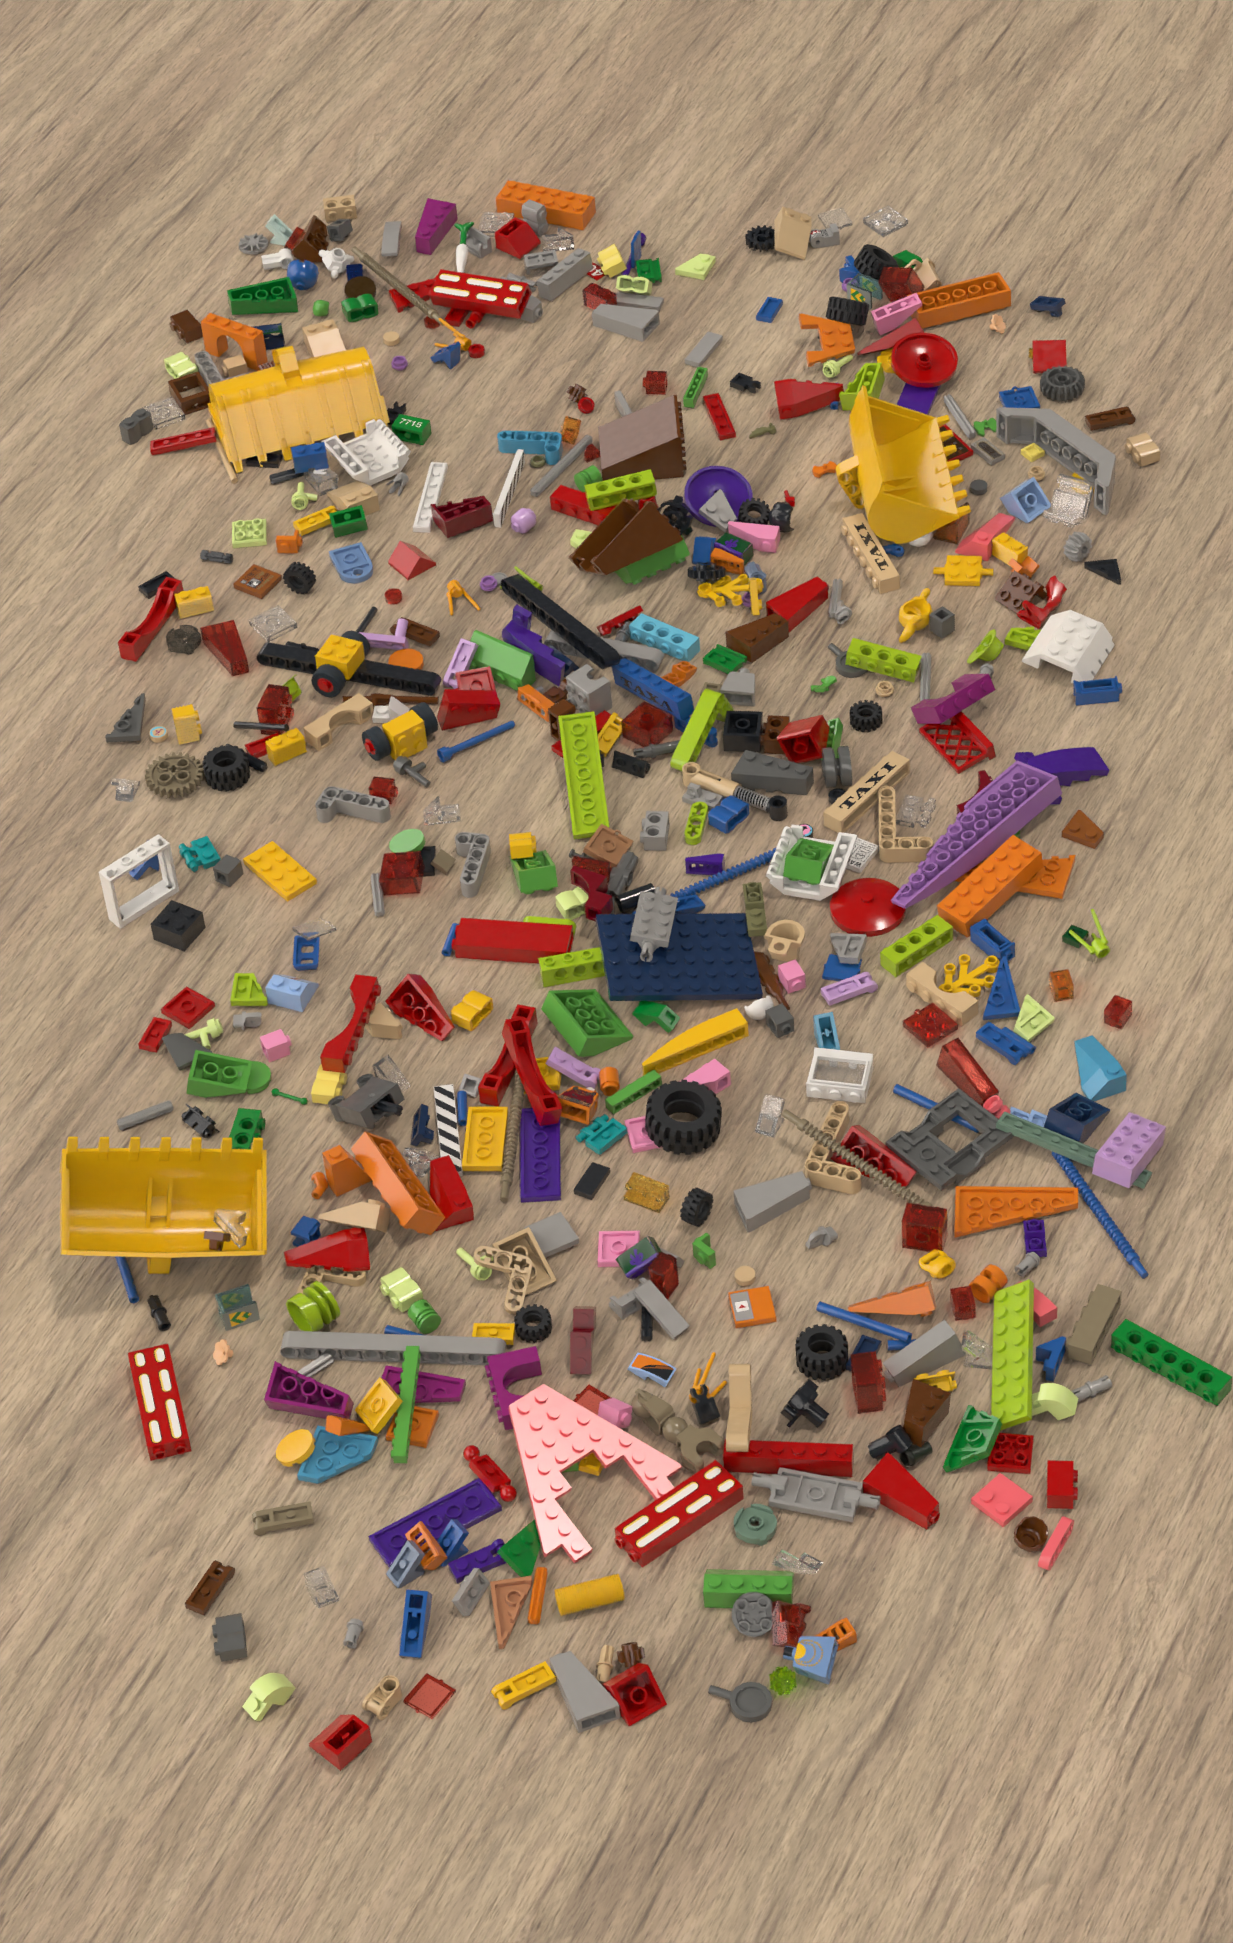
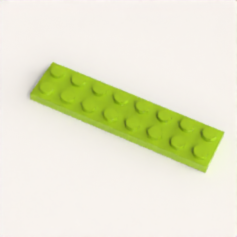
M594 711L558 716L574 839L592 837L601 824L609 827Z
M1030 1279L1001 1289L994 1295L991 1415L999 1418L1002 1422L1000 1431L1032 1420L1034 1283Z

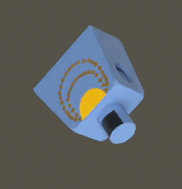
M801 1636L797 1648L785 1646L783 1659L793 1661V1668L796 1673L829 1684L839 1644L835 1637Z

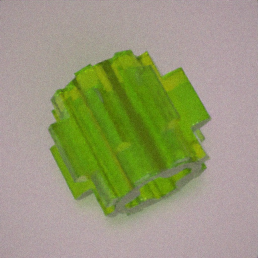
M787 1666L776 1667V1670L769 1674L770 1689L775 1692L777 1691L778 1695H788L791 1690L793 1691V1688L797 1687L795 1671L792 1672L791 1669L789 1670Z

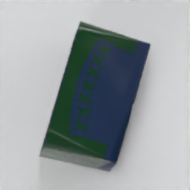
M281 323L253 326V328L263 331L266 350L284 347L285 341Z

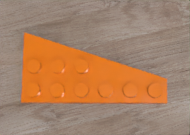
M1069 855V858L1059 859V856H1051V859H1044L1043 867L1018 892L1063 899L1076 855ZM981 862L972 869H970L968 872L963 874L961 877L956 879L955 881H964L976 868H978L981 865Z
M956 1186L954 1236L956 1238L1077 1209L1078 1188Z

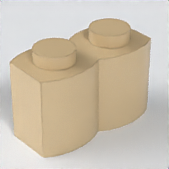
M1146 432L1127 438V444H1125L1126 452L1131 454L1134 462L1138 463L1139 466L1142 467L1160 461V450Z

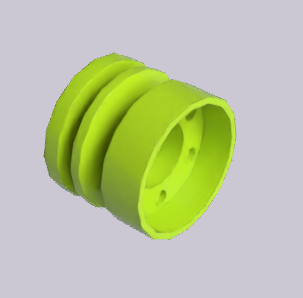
M314 1281L310 1284V1287L304 1288L303 1294L297 1293L286 1302L290 1317L301 1331L318 1332L323 1328V1323L330 1324L332 1320L340 1316V1308L328 1288L319 1281Z

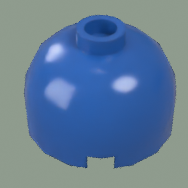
M294 260L288 264L287 277H290L294 288L307 290L316 284L319 272L318 267L314 263L304 260V263Z

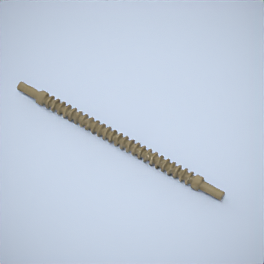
M355 246L351 249L362 263L407 298L413 305L418 307V309L423 311L430 319H434L444 326L439 321V318L442 317L438 314L437 310L410 290V288L367 253H363Z
M517 1070L515 1071L504 1163L500 1179L502 1185L500 1200L502 1202L508 1201L509 1189L513 1183L512 1177L525 1092Z
M787 1109L783 1111L782 1116L795 1124L798 1130L801 1132L805 1131L806 1135L810 1134V1138L814 1137L815 1141L819 1140V1144L823 1143L824 1147L828 1146V1150L832 1149L833 1153L837 1152V1156H842V1159H846L848 1163L851 1162L852 1166L856 1165L857 1169L860 1168L861 1172L865 1171V1175L869 1174L870 1178L874 1177V1181H879V1184L883 1183V1187H888L889 1191L893 1190V1194L898 1193L897 1196H902V1200L907 1199V1203L911 1202V1206H916V1209H920L921 1213L930 1215L943 1225L948 1221V1218L934 1209L931 1203L924 1202V1199L920 1200L919 1195L915 1196L914 1192L910 1193V1189L906 1190L905 1186L901 1187V1183L897 1184L896 1180L892 1181V1177H887L886 1173L882 1174V1170L878 1171L877 1167L873 1168V1164L868 1165L869 1162H864V1158L859 1159V1155L855 1156V1152L845 1149L846 1147L844 1145L841 1146L840 1142L836 1143V1139L832 1140L831 1136L827 1137V1133L822 1134V1130L818 1131V1127L813 1128V1124L809 1125V1121L806 1119H800Z

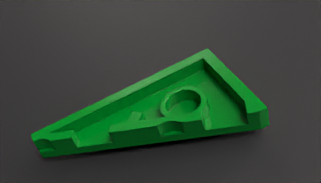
M535 1519L497 1551L520 1577L532 1575L541 1546Z

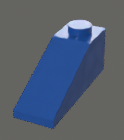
M406 1589L399 1656L422 1658L432 1603V1594L428 1591Z

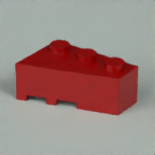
M444 689L437 719L442 731L497 718L501 704L494 690Z

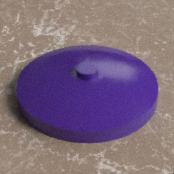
M709 466L692 474L684 490V503L690 508L689 513L699 522L717 527L700 515L699 509L721 489L737 518L736 522H739L738 514L742 502H746L748 498L751 501V498H753L751 486L746 478L739 472L724 466Z

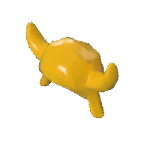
M929 588L923 589L920 596L913 597L900 607L899 622L904 627L898 640L900 643L907 641L913 636L915 631L925 628L930 623L929 614L933 611L930 603L927 601L930 595Z

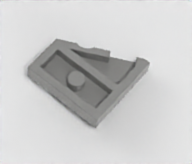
M721 489L699 509L700 515L725 533L728 531V522H736L737 519Z
M831 933V942L839 962L859 964L867 943L866 934Z

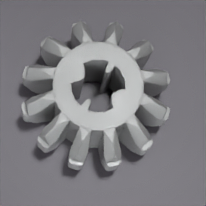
M1074 532L1072 535H1069V539L1063 547L1065 549L1063 554L1071 561L1081 562L1090 553L1092 540L1083 532Z

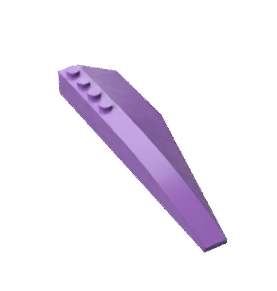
M1020 761L1012 764L964 806L965 810L962 813L959 812L953 825L950 824L947 828V833L941 835L927 853V859L920 862L916 873H912L909 876V882L902 885L892 898V903L906 909L944 888L987 858L1062 794L1058 777Z

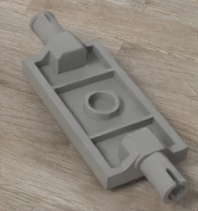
M656 887L654 893L640 891L630 941L638 942L641 946L640 958L642 961H645V957H647L646 962L651 961L653 952L660 946L668 948L678 898L666 895V889L663 887L661 891H659L660 887Z
M779 1467L778 1474H773V1476L754 1472L751 1482L752 1486L770 1489V1507L853 1522L857 1507L864 1506L878 1510L881 1500L880 1496L862 1493L863 1483L781 1467Z

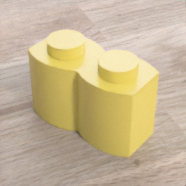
M615 244L598 252L599 257L597 260L605 276L608 274L611 278L627 269Z
M320 1064L311 1091L313 1103L328 1104L332 1098L342 1096V1086L347 1082V1073L324 1071L322 1064Z

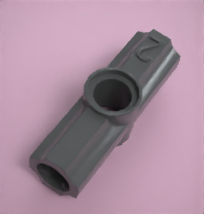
M633 852L623 854L618 866L613 867L611 870L606 894L614 897L615 902L616 895L622 894L626 886L629 887L632 883L633 872L639 862V858Z

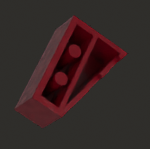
M485 496L463 499V502L453 504L452 501H448L447 505L441 506L431 504L433 521L447 538L493 521L492 506Z

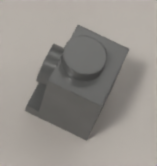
M337 219L327 226L331 241H343L353 231L350 219Z

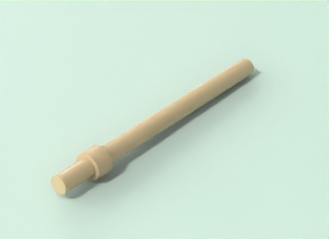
M212 419L206 420L208 428L215 427ZM216 431V447L231 482L235 484L238 482L231 462H228Z

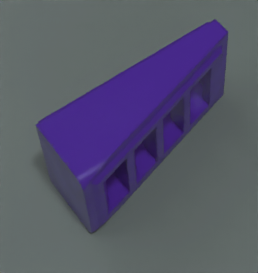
M724 854L686 857V874H715L716 876L718 872L722 874V871L725 869Z

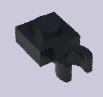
M738 373L730 380V387L743 392L748 389L750 393L755 394L756 388H761V382L753 381V377Z
M396 401L393 404V409H387L390 421L387 424L392 425L399 414L404 415V412L407 410L406 403L399 407Z
M701 1384V1394L698 1395L695 1388L690 1389V1394L697 1400L692 1406L699 1424H704L721 1416L714 1398H707L706 1396L708 1393L707 1386Z

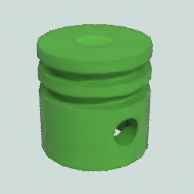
M591 465L575 474L574 481L578 489L585 492L584 485L602 481V475L597 467Z
M418 1300L408 1309V1317L422 1334H429L439 1327L441 1317L427 1300Z

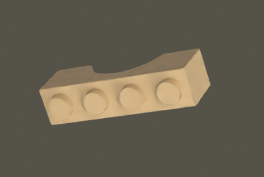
M360 693L356 694L303 728L305 741L316 750H322L333 743L332 732L340 725L348 723L361 725L371 719L374 712L373 703Z
M924 962L906 974V985L911 992L916 993L925 1002L933 1005L939 1012L944 1013L959 1025L963 1026L978 1015L977 999L965 991L947 993L937 988L936 971Z

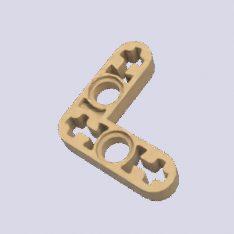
M479 1246L473 1256L474 1262L477 1265L511 1274L504 1308L508 1313L516 1314L523 1306L532 1269L531 1259L524 1255L488 1246ZM482 1252H485L487 1256L484 1260H481L479 1256ZM492 1254H496L493 1263H490ZM500 1256H505L509 1263L501 1266L498 1264L497 1259ZM512 1259H515L513 1268H510ZM521 1262H525V1266H527L524 1270L520 1269L519 1265ZM515 1280H520L523 1282L524 1287L517 1290L513 1287L512 1283ZM518 1295L516 1300L517 1305L515 1306V1308H511L510 1303L512 1302L513 1296Z
M315 1265L307 1269L297 1293L303 1294L304 1288L309 1287L307 1284L311 1281H319L322 1284L325 1281L355 1287L362 1286L367 1280L366 1272L343 1271L340 1275H334V1271H343V1268L332 1267L331 1270H324L323 1266Z

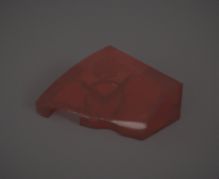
M782 1601L772 1602L773 1646L797 1647L799 1638L807 1626L804 1622L805 1614L811 1612V1606L801 1603L789 1604Z

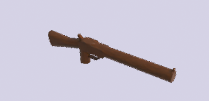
M380 693L364 696L373 703V710L375 706L389 704L391 696L401 703L419 704L425 702L426 704H439V696H394ZM342 696L343 703L353 696Z

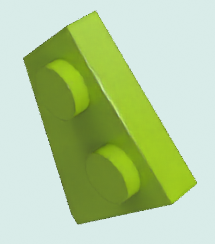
M1034 627L1011 628L1004 639V644L1029 650L1041 630H1034Z
M235 973L230 999L231 1006H268L267 998L264 996L260 984L257 983L254 973Z

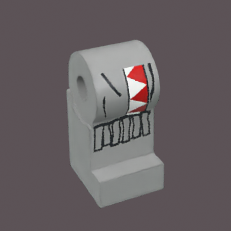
M836 223L830 224V228L811 230L809 237L811 246L823 248L840 245L839 229Z

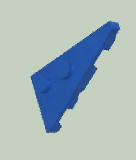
M1003 956L999 963L983 1014V1020L1019 1016L1020 1007L1006 956Z

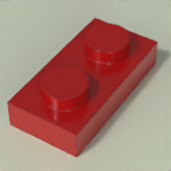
M153 1017L138 1043L139 1049L157 1053L163 1043L162 1037L167 1036L172 1027L171 1020Z

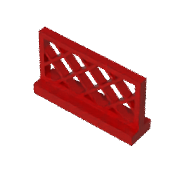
M962 711L949 718L951 720L950 725H943L942 723L926 724L919 728V733L958 774L987 757L989 760L996 757L993 743ZM936 729L935 734H928L926 731ZM940 729L949 730L948 735L939 734ZM952 730L961 731L960 735H951ZM937 739L946 740L945 744L936 743ZM959 740L958 745H949V741ZM962 740L971 741L970 746L961 745ZM947 750H956L955 755L946 754ZM966 750L968 755H959V751ZM972 751L981 752L978 756H971ZM957 760H966L961 766L956 764Z

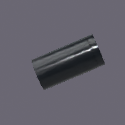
M649 883L616 895V903L620 912L625 913L636 909L640 891L654 893L655 887L653 884Z

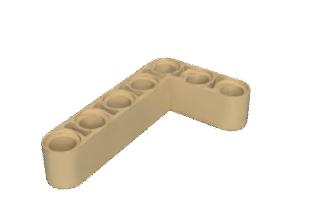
M891 786L881 787L879 789L880 860L887 863L924 861L927 858V853L934 846L933 840L930 837H896L895 789Z
M843 1101L833 1103L820 1129L823 1131L822 1134L827 1133V1137L831 1136L832 1140L836 1139V1143L841 1142L850 1121L848 1104ZM819 1140L815 1141L804 1165L805 1178L810 1179L811 1185L847 1194H857L860 1192L861 1172L857 1168L831 1162L830 1158L834 1154L833 1150H828V1146L824 1147L823 1143L819 1144Z
M729 1364L730 1410L726 1431V1451L748 1452L752 1426L751 1364Z

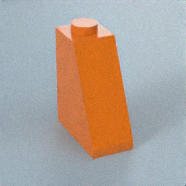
M341 1145L322 1153L327 1183L336 1197L372 1181L363 1171V1166Z

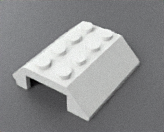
M373 419L366 422L367 433L345 443L336 435L321 441L325 443V448L353 479L370 486L401 472L409 460L408 455L411 452L381 419L377 421Z
M1067 610L1050 616L1023 657L1022 662L1038 669L1043 660L1073 672L1071 683H1073V680L1078 682L1093 680L1114 647V643L1112 642V636L1103 623L1072 610Z
M791 825V828L784 827L781 839L775 850L776 852L771 860V865L766 873V877L770 879L769 883L784 895L819 901L838 891L857 840V835L839 832L834 842L803 837V826ZM799 838L834 845L820 884L811 885L807 881L802 880L792 881L788 877L783 876L786 855Z

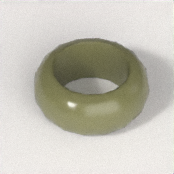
M541 455L533 456L530 460V464L535 468L543 467L546 463L545 458Z

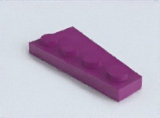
M386 1365L382 1379L387 1381L397 1395H400L399 1384H402L401 1373H403V1370L399 1367ZM419 1371L415 1403L460 1402L466 1386V1380Z

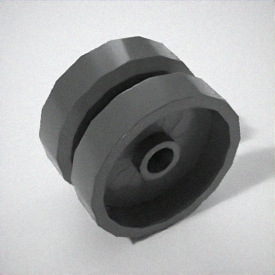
M848 745L838 747L837 758H835L832 747L822 748V773L826 788L836 787L837 776H839L840 784L843 787L852 786V768Z

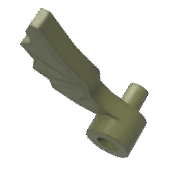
M769 423V427L756 428L749 435V438L752 439L766 432L775 434L777 431L775 426Z

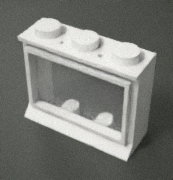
M815 1047L806 1082L807 1097L865 1103L873 1073V1054Z

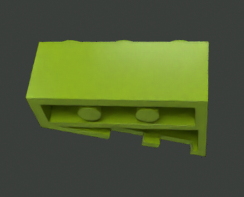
M865 363L855 375V380L847 384V389L844 392L841 391L839 397L843 411L852 410L862 385L866 386L868 396L879 399L885 381L882 363Z

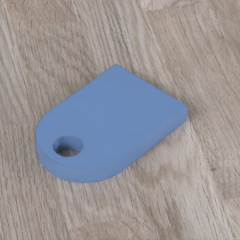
M362 542L329 551L330 559L343 581L352 584L362 583L372 576L373 565Z

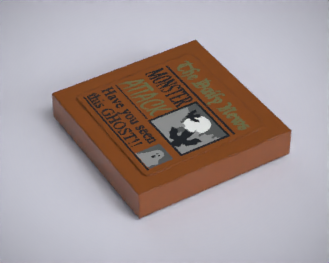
M253 564L233 585L234 589L263 599L282 580V575Z

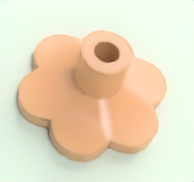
M994 314L992 316L993 319H991L990 329L1003 334L1006 324L1001 316Z
M221 1339L220 1342L215 1344V1351L213 1353L216 1364L222 1365L227 1362L228 1357L231 1358L233 1356V1350L227 1345L225 1339Z

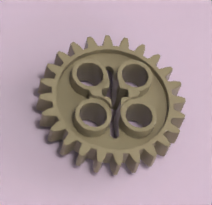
M173 752L172 756L165 754V758L159 756V761L153 760V765H148L149 769H146L145 775L146 784L150 791H154L155 795L160 793V797L167 795V798H170L171 795L177 798L179 794L184 797L185 792L191 794L190 790H197L196 786H201L200 781H204V770L200 760H195V756L189 757V753L182 756V752L178 755H175V752Z

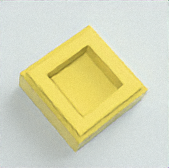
M1032 443L1021 449V455L1033 462L1043 457L1045 450Z

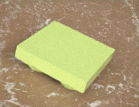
M256 518L254 520L232 522L233 548L267 545L266 519Z

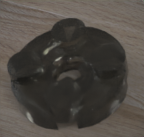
M180 625L179 629L174 630L173 628L166 635V642L170 652L185 653L187 655L193 654L202 641L198 629L192 625Z

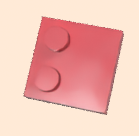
M1001 1473L971 1498V1504L1002 1527L1006 1526L1033 1502V1496Z

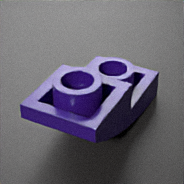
M1032 1219L1023 1221L1026 1254L1035 1252L1039 1257H1047L1044 1220Z

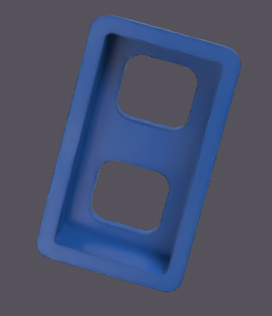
M319 934L296 935L294 937L293 966L297 971L316 970L318 968ZM303 947H314L313 952L302 953ZM313 960V963L301 964V961Z

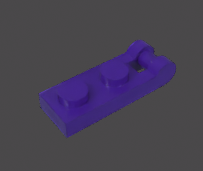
M497 1539L487 1547L449 1562V1570L457 1584L462 1582L465 1576H469L473 1568H479L484 1573L507 1563L499 1554L493 1557L505 1544L503 1539Z

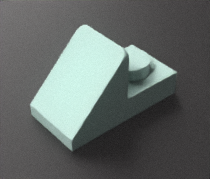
M275 214L265 225L274 234L270 241L271 244L291 246L297 238V235Z

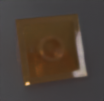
M966 502L965 504L961 505L960 507H962V506H967V505H969V503ZM970 513L938 528L933 538L958 545L970 524Z

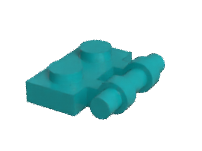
M208 836L191 841L190 848L186 847L184 843L179 845L180 855L182 858H185L187 867L193 872L198 870V866L202 865L205 870L215 866L221 860Z
M603 1114L601 1117H596L590 1126L581 1129L580 1133L576 1136V1140L581 1143L586 1139L585 1145L598 1155H601L628 1133L627 1127L614 1118L607 1122L609 1117Z

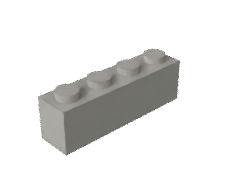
M578 248L537 280L539 297L552 301L593 269L591 253Z

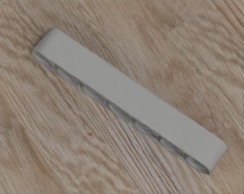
M552 630L544 641V645L548 647L552 645L562 654L588 659ZM600 637L617 650L620 660L626 658L650 672L657 671L664 658L663 652L657 648Z

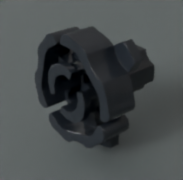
M676 495L674 500L664 501L657 510L661 512L664 506L669 505L662 514L668 517L672 527L675 526L678 530L680 529V536L682 534L689 535L693 531L691 527L693 517L692 515L687 516L690 508L683 503V497Z
M808 1379L787 1402L788 1404L780 1412L789 1420L786 1425L789 1428L801 1415L818 1428L829 1415L827 1411L814 1401L818 1396L816 1390L819 1386L812 1380Z

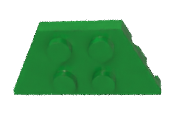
M968 1405L942 1466L945 1472H951L989 1457L1002 1427L1000 1419L993 1415H988L985 1411L981 1410L979 1412L972 1405Z

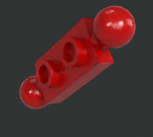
M474 1445L467 1446L463 1451V1456L469 1462V1468L492 1493L500 1491V1497L503 1501L512 1502L517 1496V1491L511 1485V1479L487 1454L480 1456L478 1447Z

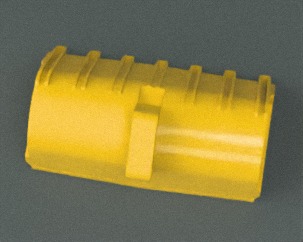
M293 346L272 350L274 367L212 383L208 386L211 402L208 403V411L228 462L233 463L236 473L243 472L242 459L257 456L260 463L261 461H267L266 453L281 450L284 460L287 461L292 459L290 447L314 444V441L330 438L335 435L339 438V435L354 432L355 438L364 435L365 423L373 419L375 421L381 419L386 425L390 423L384 397L379 393L373 365L364 346L298 361Z
M862 385L849 416V429L854 456L836 466V475L839 484L853 505L858 509L865 508L871 530L884 540L903 544L914 541L970 513L971 508L969 505L958 508L956 503L968 496L967 491L954 492L953 489L954 486L964 481L963 475L953 477L950 475V471L961 466L958 459L947 462L946 458L957 451L956 445L946 447L943 445L944 441L954 436L953 431L940 432L939 428L950 422L949 415L936 418L870 397L867 394L866 386Z
M68 1137L66 1149H62L60 1162L61 1254L146 1257L148 1274H169L171 1258L267 1254V1150H263V1138H253L251 1149H232V1138H222L220 1149L201 1148V1137H192L190 1148H171V1137H161L159 1148H140V1137H131L128 1148H109V1137H100L97 1148H78V1137ZM204 1232L230 1233V1242L224 1241L222 1251L209 1250V1239H204Z

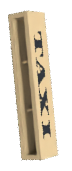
M863 513L843 518L842 534L847 537L849 546L853 547L855 556L859 557L861 566L866 569L867 577L872 579L873 587L877 588L880 594L900 589V575L875 533L871 530Z
M894 751L884 756L876 766H873L846 793L838 797L830 807L825 809L823 813L824 826L837 833H844L879 801V789L881 787L891 786L894 788L910 773V759Z

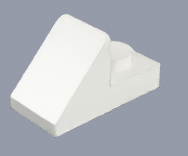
M391 696L389 706L374 707L373 723H387L408 712L410 708Z

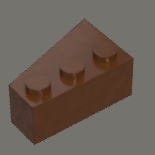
M916 1379L912 1381L903 1428L913 1441V1444L922 1447L948 1415L951 1393Z

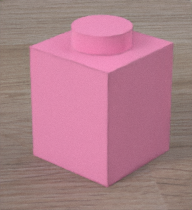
M796 959L778 965L779 980L788 994L806 988L805 973Z
M281 1029L260 1037L262 1051L269 1063L290 1055L289 1046H292L291 1040L288 1035H284Z
M615 1398L600 1402L599 1417L620 1429L630 1426L632 1419L631 1405Z

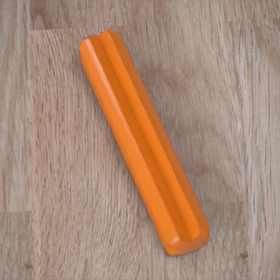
M537 1567L535 1570L528 1613L529 1624L537 1625L540 1623L548 1574L546 1567Z

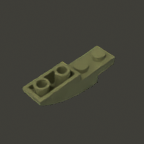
M761 882L743 884L749 937L764 936L767 931L762 884Z

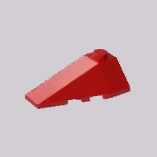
M914 318L862 349L857 354L861 356L891 349L903 337L913 333H924L917 319Z
M796 379L774 381L780 420L799 417L828 406L834 401L838 402L840 401L839 394L841 391L844 392L843 384L822 382L820 384L812 383L810 380L800 382Z
M407 974L385 1000L396 1015L422 1028L440 1041H444L455 1028L433 989L421 975Z
M860 1125L851 1126L841 1142V1146L844 1145L845 1149L855 1152V1156L859 1155V1159L864 1158V1162H869L868 1165L873 1164V1168L877 1167L878 1171L882 1170V1174L886 1173L887 1177H892V1181L896 1180L897 1184L901 1183V1187L905 1186L907 1188L916 1174V1171ZM837 1152L830 1158L838 1164L856 1168V1165L852 1166L851 1162H846V1159H842V1156H837ZM865 1171L861 1172L862 1175L869 1177V1174L865 1175Z
M447 1155L431 1160L430 1196L445 1216V1219L435 1231L474 1220L473 1205L450 1156Z
M353 1227L351 1229H344L284 1252L286 1266L312 1268L318 1265L323 1266L324 1270H331L332 1267L343 1268V1271L347 1272L370 1270L368 1241L364 1228Z

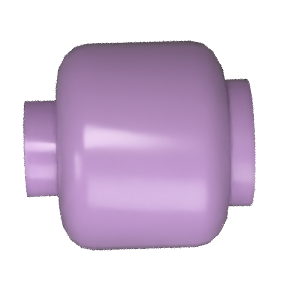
M529 508L519 509L511 517L512 529L515 532L527 533L536 524L535 513Z

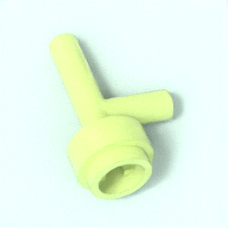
M850 354L837 362L827 360V362L822 363L824 375L830 378L837 376L840 373V367L853 360V356Z
M299 482L297 492L292 495V506L298 510L305 509L308 505V500L317 501L318 494L304 493V483Z
M212 1018L207 1020V1027L184 1035L192 1040L200 1037L202 1046L210 1049L211 1046L207 1034H211L212 1038L221 1036L223 1028L219 1018Z
M463 1248L457 1249L456 1254L471 1266L470 1273L477 1280H486L491 1276L492 1269L477 1265L473 1257ZM484 1255V1256L480 1257V1259H481V1260H484L485 1257H487V1256Z

